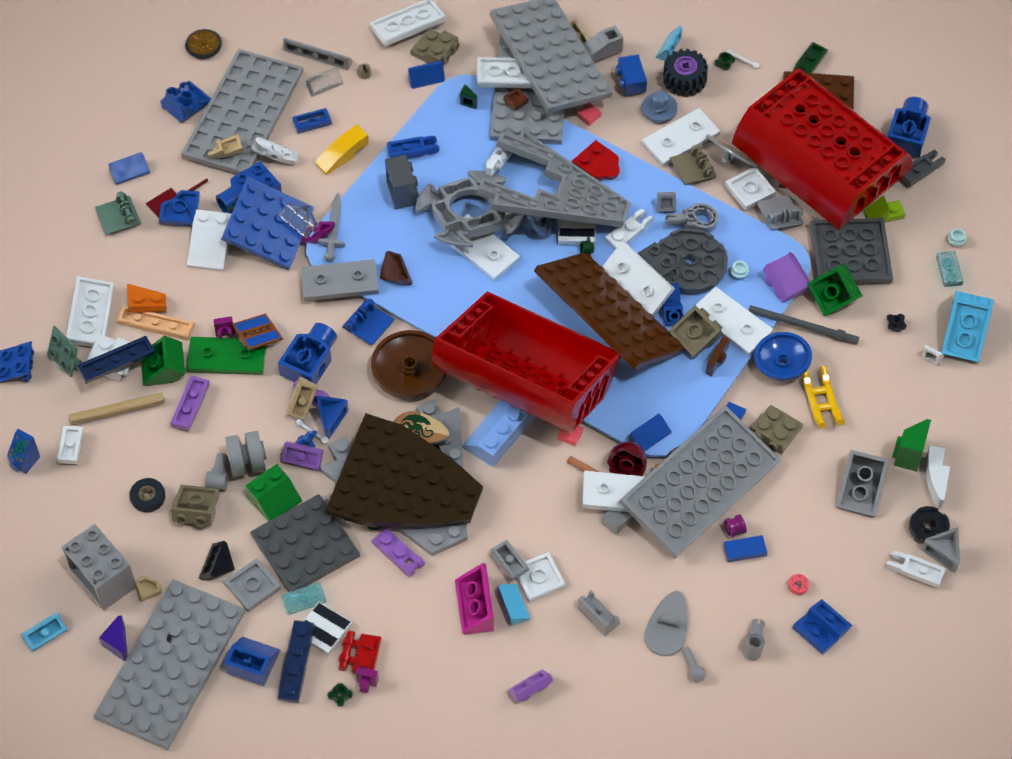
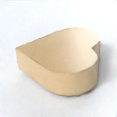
M141 576L136 581L141 602L157 597L162 592L161 584L157 580Z

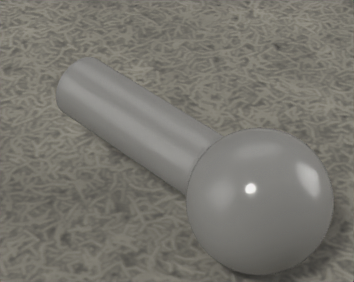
M684 647L682 651L691 668L689 672L690 678L695 682H701L706 676V671L697 664L690 647Z

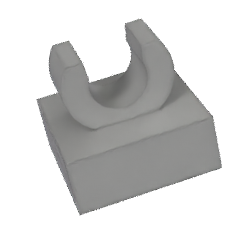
M657 192V212H675L676 192Z

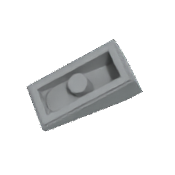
M608 511L602 516V524L617 535L634 517L629 512Z
M508 540L490 549V556L512 580L529 571L528 566Z

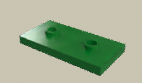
M191 337L186 369L187 372L263 375L267 345L249 350L247 346L243 347L238 338H222L220 340L217 337Z

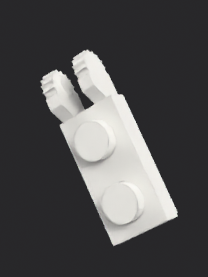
M640 209L633 217L631 216L625 221L623 228L617 227L605 237V241L614 249L622 241L629 244L650 226L654 218L648 216L640 224L638 221L646 213L643 209Z
M898 551L891 552L890 557L892 560L900 563L904 562V565L888 561L886 564L888 570L939 589L946 570L944 567L910 554L906 555Z

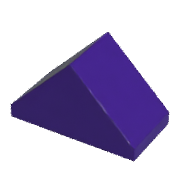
M122 615L116 617L99 639L102 647L121 660L126 661L128 651L125 623Z

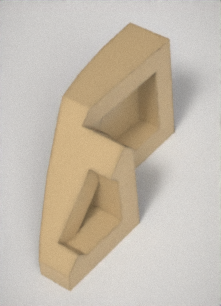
M237 134L221 141L217 139L215 142L216 146L212 152L209 151L208 156L210 159L244 152L240 136Z

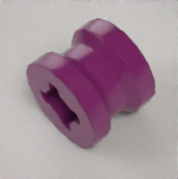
M740 514L736 515L733 519H724V526L730 538L735 537L738 533L744 534L747 532L745 521Z

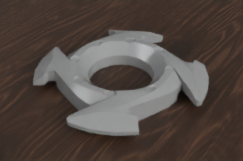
M469 170L468 176L470 178H464L440 186L438 190L429 183L420 193L415 210L417 213L432 209L433 216L443 233L438 232L434 239L454 246L473 247V243L468 238L500 230H506L507 234L513 233L520 226L524 214L491 210L494 200L490 198H485L491 205L490 209L478 217H461L450 208L452 202L459 197L467 195L483 197L477 194L482 178L502 186L506 182V178L494 174L492 177L485 175L486 171Z

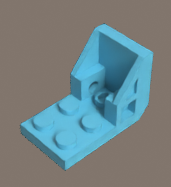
M960 291L955 292L941 353L979 362L994 299Z

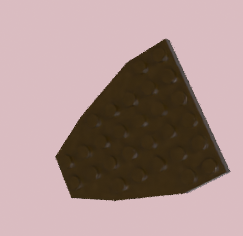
M365 413L326 507L325 514L362 526L427 528L467 524L472 521L483 486L451 457L404 425Z

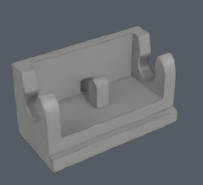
M592 590L589 591V595L586 598L583 595L578 598V609L604 636L620 625L619 618L616 615H612L595 597V593Z

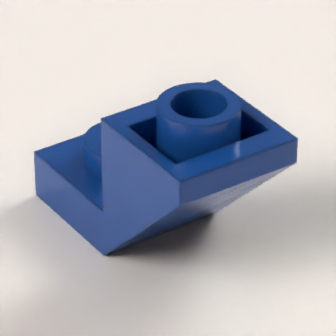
M670 283L675 290L662 305L665 326L675 325L684 316L683 305L680 300L679 283Z

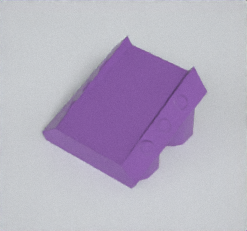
M792 252L771 263H767L763 268L766 274V284L775 289V295L783 303L810 290L807 284L810 280Z

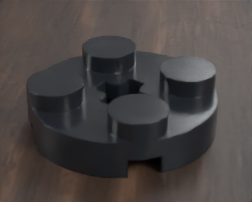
M924 506L917 509L909 521V531L914 537V541L918 544H924L927 538L948 531L950 529L948 517L932 506ZM927 522H930V525H934V527L928 529L925 525Z

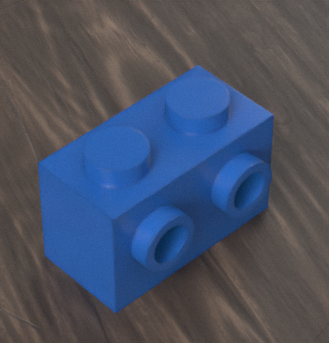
M639 54L619 57L618 65H615L616 75L620 76V88L624 89L625 95L645 93L647 79Z

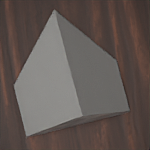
M958 527L927 538L922 547L923 552L953 573L957 571L960 563Z

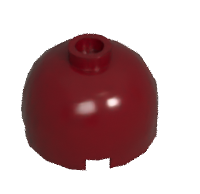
M623 441L612 448L608 456L607 465L610 467V472L614 474L642 476L647 466V455L639 444L632 441Z

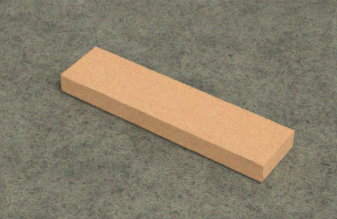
M124 305L117 319V324L187 341H189L195 327L192 321L154 312H128V306Z

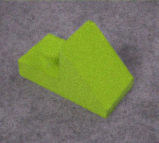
M885 196L880 197L864 209L866 218H884V223L905 218V212L900 201L887 202Z

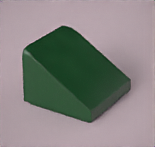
M464 84L460 91V104L477 109V95Z

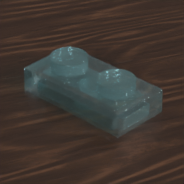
M956 251L938 252L936 259L944 287L963 285L964 280Z
M320 582L281 595L288 615L315 607L318 602L322 604L327 603Z

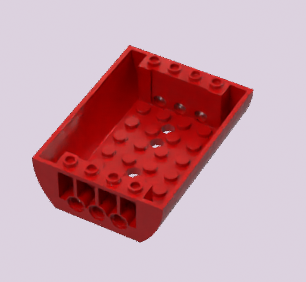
M799 68L749 106L738 124L732 140V144L838 230L912 169L913 164L912 156ZM809 120H816L818 123L813 124ZM842 141L845 143V145H839L836 142ZM850 152H856L859 155L853 156L850 154Z

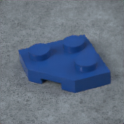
M181 190L174 198L162 203L159 223L192 226L196 209H199L200 191Z

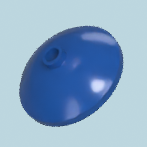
M776 332L767 335L757 344L754 360L758 370L765 376L774 380L786 381L798 378L808 370L812 362V351L807 341L801 336L790 332Z

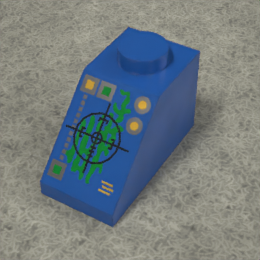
M20 429L15 431L7 454L9 465L13 470L27 474L40 458L34 437Z

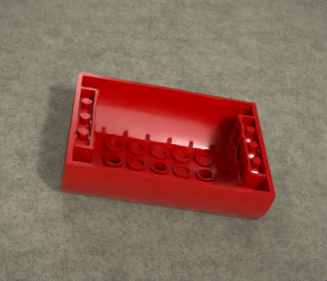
M488 291L434 339L432 350L433 367L443 374L456 378L462 383L475 387L479 391H483L496 399L508 403L512 407H517L529 415L536 416L546 423L557 426L571 434L604 399L621 359V356L612 348Z

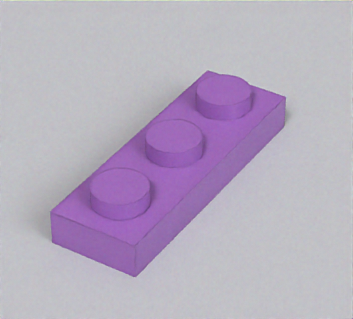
M191 375L171 420V427L190 431L209 388V380Z

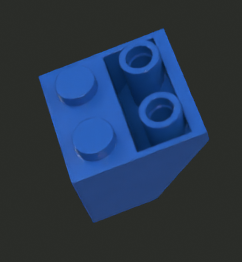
M242 636L231 646L224 661L225 671L232 676L265 686L280 653V649Z

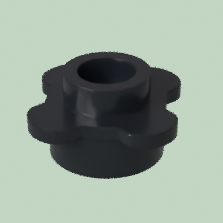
M903 314L887 315L888 329L893 332L905 330L907 327L904 322L905 316Z

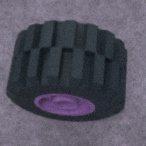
M679 49V52L674 51L672 55H668L663 67V82L667 90L671 89L672 94L677 92V96L680 97L681 94H685V97H688L689 94L694 96L696 92L700 93L707 83L708 64L706 59L703 58L701 53L697 54V51H690V49Z

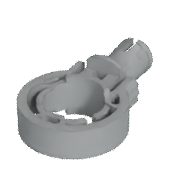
M697 203L692 205L690 209H683L682 213L666 214L665 223L667 226L682 225L684 228L700 229L709 233L715 229L719 217L717 211L712 206L705 203ZM706 212L705 215L708 216L710 221L709 223H702L698 221L699 219L695 215Z

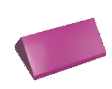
M482 563L455 579L462 633L465 635L494 631V615L486 564Z

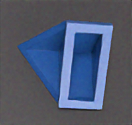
M317 396L319 417L325 437L330 439L349 411L348 400Z

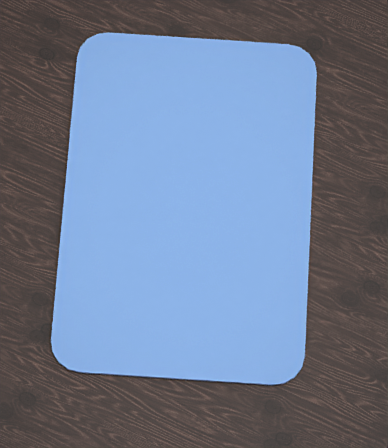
M458 75L440 84L391 140L396 141L419 136H435L437 138L436 145H439L440 149L437 153L407 158L408 162H412L413 176L416 175L418 186L416 187L419 195L429 183L438 190L440 186L464 178H470L468 176L469 170L486 171V161L497 148L498 141L490 140L495 87H477L476 75ZM464 84L477 95V109L460 104V91ZM563 120L562 145H545L572 162L593 141H599L619 157V175L613 180L605 178L600 182L631 202L626 220L631 216L633 217L640 209L646 212L642 219L638 221L640 224L648 216L654 218L650 226L628 244L633 250L638 253L654 242L658 244L661 239L670 235V232L684 229L682 225L667 226L665 223L666 214L682 213L683 209H690L692 205L697 203L708 204L717 211L719 217L715 229L709 233L719 243L723 244L728 256L726 274L716 287L747 310H749L750 305L780 314L786 311L794 298L785 303L778 299L775 295V289L768 286L765 282L766 274L763 268L767 263H771L792 252L806 275L809 276L811 271L810 257L804 246L792 237L776 229L770 230L767 224L690 184L684 185L682 180L567 120ZM387 145L340 198L341 210L337 240L345 242V247L334 248V261L327 262L324 259V255L327 252L326 246L318 243L312 244L307 242L306 255L311 266L375 259L379 293L359 296L366 300L372 299L376 306L434 338L488 291L611 348L534 272L537 265L580 254V245H558L559 219H556L551 234L547 236H540L536 231L531 232L525 229L522 222L513 233L507 234L506 230L493 232V235L520 256V260L496 281H493L450 245L434 239L438 232L443 233V231L436 222L432 209L417 213L415 210L416 205L395 210L386 182L385 159L390 158ZM514 153L504 166L495 173L506 178L503 186L535 198L538 188L556 195L560 184L559 181L551 180L544 176L547 166L537 164L533 160L522 158ZM657 192H676L675 212H657ZM467 195L454 200L450 208L461 217L469 214L474 218L485 214L491 205L481 196ZM331 210L321 221L330 222ZM706 212L695 215L699 219L698 221L702 223H709L710 221L708 216L705 215ZM595 224L594 253L590 255L600 266H603L615 251L605 241V237L617 228L615 226ZM312 231L309 237H311L315 233V231ZM387 251L401 254L413 282L411 285L380 279ZM688 258L686 259V262H688L689 265H691V263H694L695 260ZM736 261H743L749 267V273L745 278L738 279L731 275V265ZM712 289L694 294L680 292L683 315ZM661 307L654 317L669 331L674 325L665 326ZM754 314L772 329L778 322L777 320ZM722 336L711 347L707 346L695 359L684 350L683 354L634 370L621 357L604 399L583 422L620 443L629 441L632 431L660 413L672 433L646 450L645 453L648 457H668V453L672 449L683 444L704 425L750 361L755 350L748 356L729 342V348L726 352L727 357L723 364H719L712 377L706 374V367Z

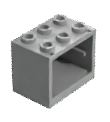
M96 524L62 546L69 570L103 611L137 588L130 564Z

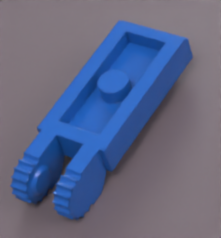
M419 136L387 143L390 158L406 155L407 158L425 154L431 155L440 150L439 145H436L437 138L435 136Z

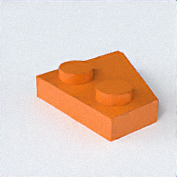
M127 284L128 312L167 311L166 294Z

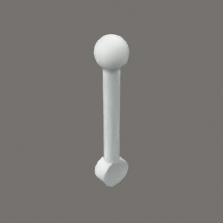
M731 49L727 50L733 57L751 65L753 69L757 70L759 68L758 62L753 63L733 53Z
M301 419L296 421L297 426H301L310 432L313 431ZM317 433L316 437L321 440L323 445H327L329 443L328 437H322Z

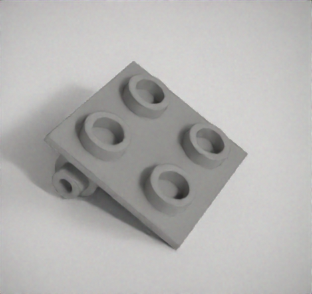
M790 196L756 202L770 230L804 224L801 219L804 211L802 208L794 206Z

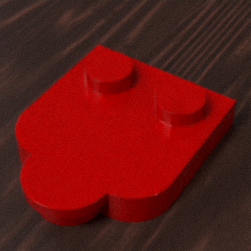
M597 140L593 141L572 160L573 164L598 181H603L605 178L613 180L620 173L618 155Z

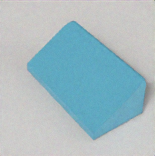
M682 26L677 27L668 35L656 58L665 61L668 55H672V52H674L682 38Z
M517 584L498 585V594L511 626L530 620Z
M54 613L20 635L30 650L34 651L68 629L59 614Z

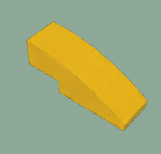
M356 124L336 139L315 161V164L325 175L331 173L353 159L355 152L369 144L368 134Z

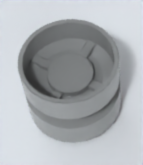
M258 430L245 433V444L241 445L238 435L225 437L233 478L246 475V464L248 463L253 473L266 471L264 460H267L264 443L263 440L260 441Z

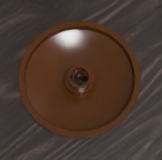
M416 330L399 331L384 338L375 348L371 359L372 375L378 386L386 393L403 399L420 398L435 391L446 377L445 374L433 367L432 350L435 338L425 332Z

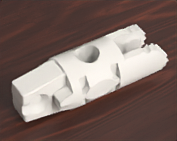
M260 137L256 138L255 143L251 147V150L255 153L286 164L295 165L298 158V153Z
M497 147L486 161L485 175L492 177L497 170L504 166L513 153Z

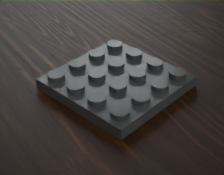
M884 218L852 219L840 230L827 220L810 221L817 278L845 263L856 284L892 283L893 274Z
M320 494L250 531L251 536L290 595L360 557V552L336 517L325 514L327 504Z

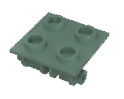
M122 191L116 194V200L95 207L106 235L141 224L130 195L127 196Z
M53 326L47 354L63 371L72 377L73 370L77 368L78 364L82 363L77 358L78 348L56 326Z

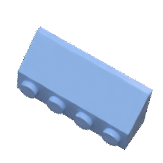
M500 400L464 442L462 448L494 467L536 416L529 415L525 411L512 407Z

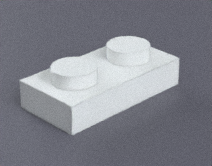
M63 426L57 456L58 463L78 464L84 434L83 427Z

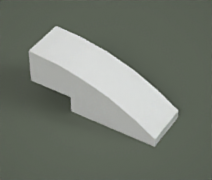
M930 445L926 456V480L931 498L936 508L941 510L950 467L942 465L945 448Z

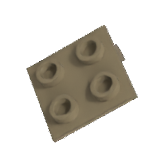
M698 144L692 147V152L669 158L684 185L717 177L714 167L710 165L707 155L703 153L702 147Z

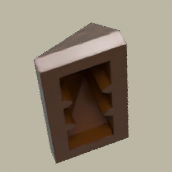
M387 251L380 279L411 285L413 282L401 254Z

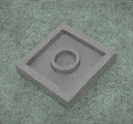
M257 558L224 580L227 588L248 613L281 590L279 583Z

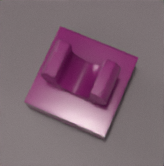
M232 316L213 319L216 337L222 340V336L229 335V338L233 337L235 330L232 326Z
M358 666L356 679L360 683L361 692L368 693L370 686L377 687L379 681L378 671Z

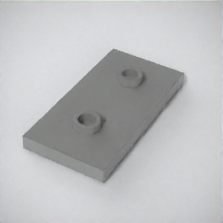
M375 259L301 267L304 301L379 293Z

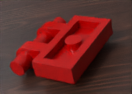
M348 631L347 636L343 640L342 645L344 648L339 656L338 661L340 664L338 669L346 671L347 666L350 665L353 666V674H356L358 666L375 670L382 638L361 633L359 641L354 639V631ZM352 649H357L356 657L350 656Z

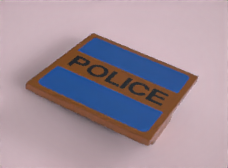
M266 313L232 323L233 328L238 333L239 341L244 348L247 346L249 350L283 340V337Z

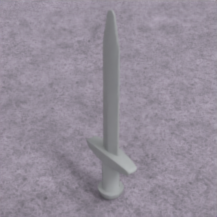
M339 193L336 194L333 200L330 222H334L336 226L328 234L327 239H318L317 242L327 247V252L324 255V259L327 262L334 261V248L345 247V242L337 240L341 210Z

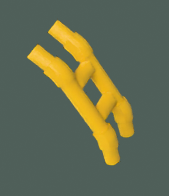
M827 366L819 367L822 387L812 388L811 378L807 370L802 375V383L815 423L820 429L825 428L826 424L821 411L831 410L839 426L843 425L845 421L836 402ZM826 394L828 403L817 404L815 395Z

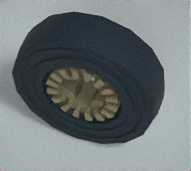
M143 478L136 481L131 487L130 501L138 511L145 513L153 512L163 505L165 489L158 480ZM144 494H151V497H145Z

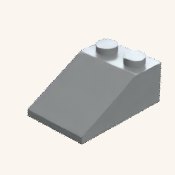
M850 450L836 507L875 517L890 459Z

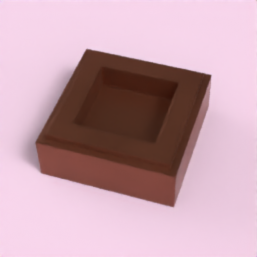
M518 88L503 96V100L514 111L529 102V98Z

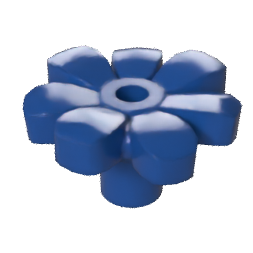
M316 430L308 431L305 436H299L295 443L315 448L316 446L312 440L317 435Z

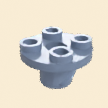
M659 90L650 94L642 103L644 116L656 125L668 122L677 115V102L665 91Z
M525 214L522 220L525 229L531 232L536 231L540 236L550 235L553 224L556 223L555 218L543 217L540 219Z

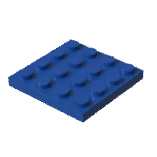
M247 176L221 240L289 270L314 207Z

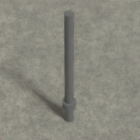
M750 305L748 310L756 315L835 337V340L838 341L845 340L858 344L859 341L858 336L845 333L841 329L834 330Z

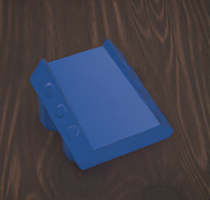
M191 81L180 83L179 88H167L165 97L160 102L162 109H166L180 123L207 105L211 98Z

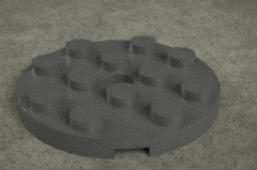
M684 228L670 232V235L658 242V245L680 265L663 277L669 283H679L680 292L688 294L705 292L714 288L724 278L728 264L727 252L723 244L714 239L712 234L700 229ZM691 258L694 259L695 262L689 265V263L686 262V259Z

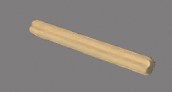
M157 393L69 414L70 423L74 425L163 404L165 400L163 393Z

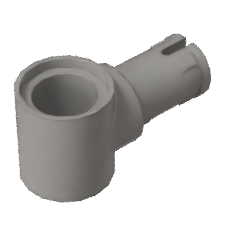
M217 454L214 467L211 471H207L205 487L226 491L228 485V473L226 472L228 456L226 454Z
M758 619L752 620L751 631L747 636L743 649V654L747 659L757 660L761 656L765 645V639L762 635L765 626L763 620H760L759 625Z

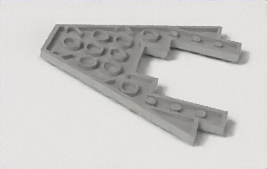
M522 130L519 138L501 132L496 147L517 154L522 158L533 160L537 164L547 166L544 176L551 180H557L560 184L556 195L538 188L536 196L533 198L482 178L477 194L494 200L491 210L532 215L540 219L547 217L623 228L631 202L526 131Z
M434 399L417 406V412L438 420L448 429L450 438L436 443V446L463 468L459 407L442 414ZM347 437L329 444V449L335 460L320 467L321 472L334 483H337L352 447ZM467 524L427 528L394 527L431 556L468 540Z

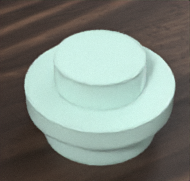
M954 229L949 233L948 241L952 245L962 246L966 243L967 236L962 229Z
M736 261L731 265L730 273L733 277L742 279L748 275L749 267L743 261Z

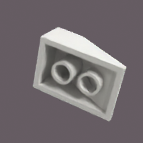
M196 209L187 267L224 271L230 243L221 240L231 213Z

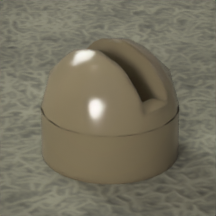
M366 63L359 65L357 69L358 77L361 79L369 78L372 74L371 67Z

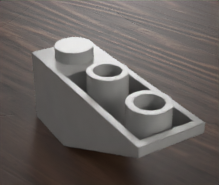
M615 25L598 32L583 45L592 60L596 62L622 52L624 37Z

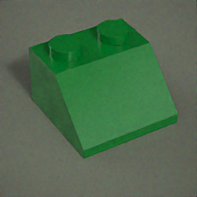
M845 263L807 283L824 316L863 296Z
M165 335L152 344L155 354L141 360L144 386L174 383L185 375L183 344L181 341Z
M930 419L904 429L902 437H897L892 455L893 458H896L894 466L917 472L931 423Z
M275 464L245 485L247 498L268 521L289 511L302 502L290 478L278 464Z

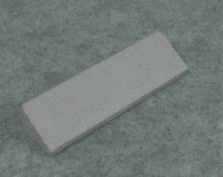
M283 38L284 51L346 70H349L353 62L347 56Z

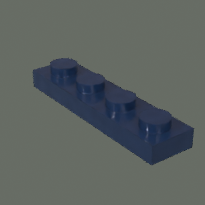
M143 336L80 363L76 369L84 383L87 384L155 354V350L147 336Z
M294 620L278 694L279 701L300 702L315 629L313 622Z

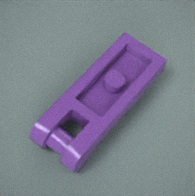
M388 528L384 529L372 540V543L408 577L414 575V571L417 568L421 569L425 565L424 560L409 549Z

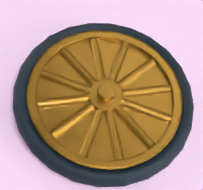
M209 29L194 31L187 37L185 42L187 52L197 58L212 57L220 51L222 46L220 35Z

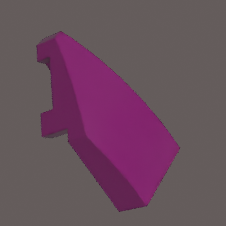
M320 221L317 227L307 226L301 238V244H307V242L317 243L318 239H323L335 228V223ZM315 231V233L311 237H309L311 232Z

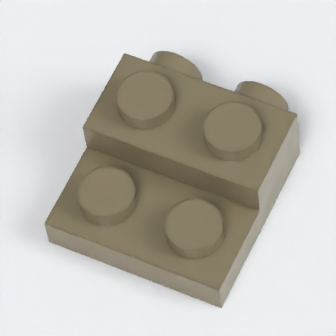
M429 28L410 52L412 56L426 63L442 61L444 65L448 63L450 56L459 49V39L445 30L439 33Z
M696 305L668 331L680 341V344L694 359L707 346L711 347L724 335L721 331L723 327L716 320L712 322L708 318L710 314L703 307L699 309Z
M770 405L763 415L760 414L750 427V430L773 452H778L782 455L803 428V423Z
M181 484L172 507V522H176L178 525L189 523L195 524L198 527L211 526L216 514L215 507L220 496V489Z

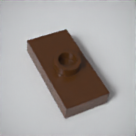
M726 336L721 338L707 363V375L712 377L719 364L724 363L727 357L726 352L729 348L730 338Z

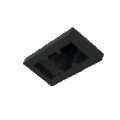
M221 541L212 544L199 579H208L235 570L227 542Z

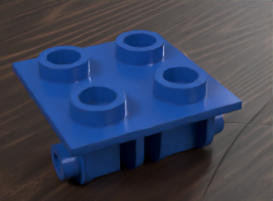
M369 298L361 304L342 328L368 344L373 345L395 319L374 307L375 302Z
M32 341L0 350V383L18 377L23 382H29L32 378L31 369L33 368L34 355Z

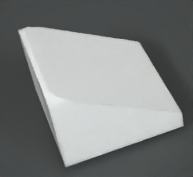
M925 345L922 358L935 365H939L944 358V354Z

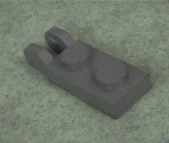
M936 150L926 155L924 154L913 161L912 169L901 180L908 187H911L940 168L946 159L941 157L933 162L932 160L938 154Z

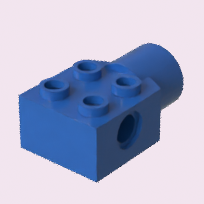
M909 97L904 101L903 108L895 110L887 137L911 156L919 158L931 117L927 115L929 105L924 99Z
M259 161L230 178L231 187L216 195V201L223 213H232L229 206L236 204V198L239 196L247 176L282 192L281 184L263 163Z
M315 323L308 334H297L278 362L279 374L294 382L300 376L317 384L332 361L330 348L337 339L335 331L323 323Z

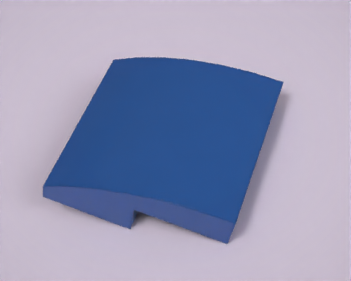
M821 599L809 609L805 616L794 624L793 629L823 655L850 630L852 624Z

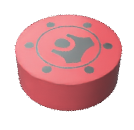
M795 574L789 579L788 588L793 594L803 595L807 592L809 580L806 576Z

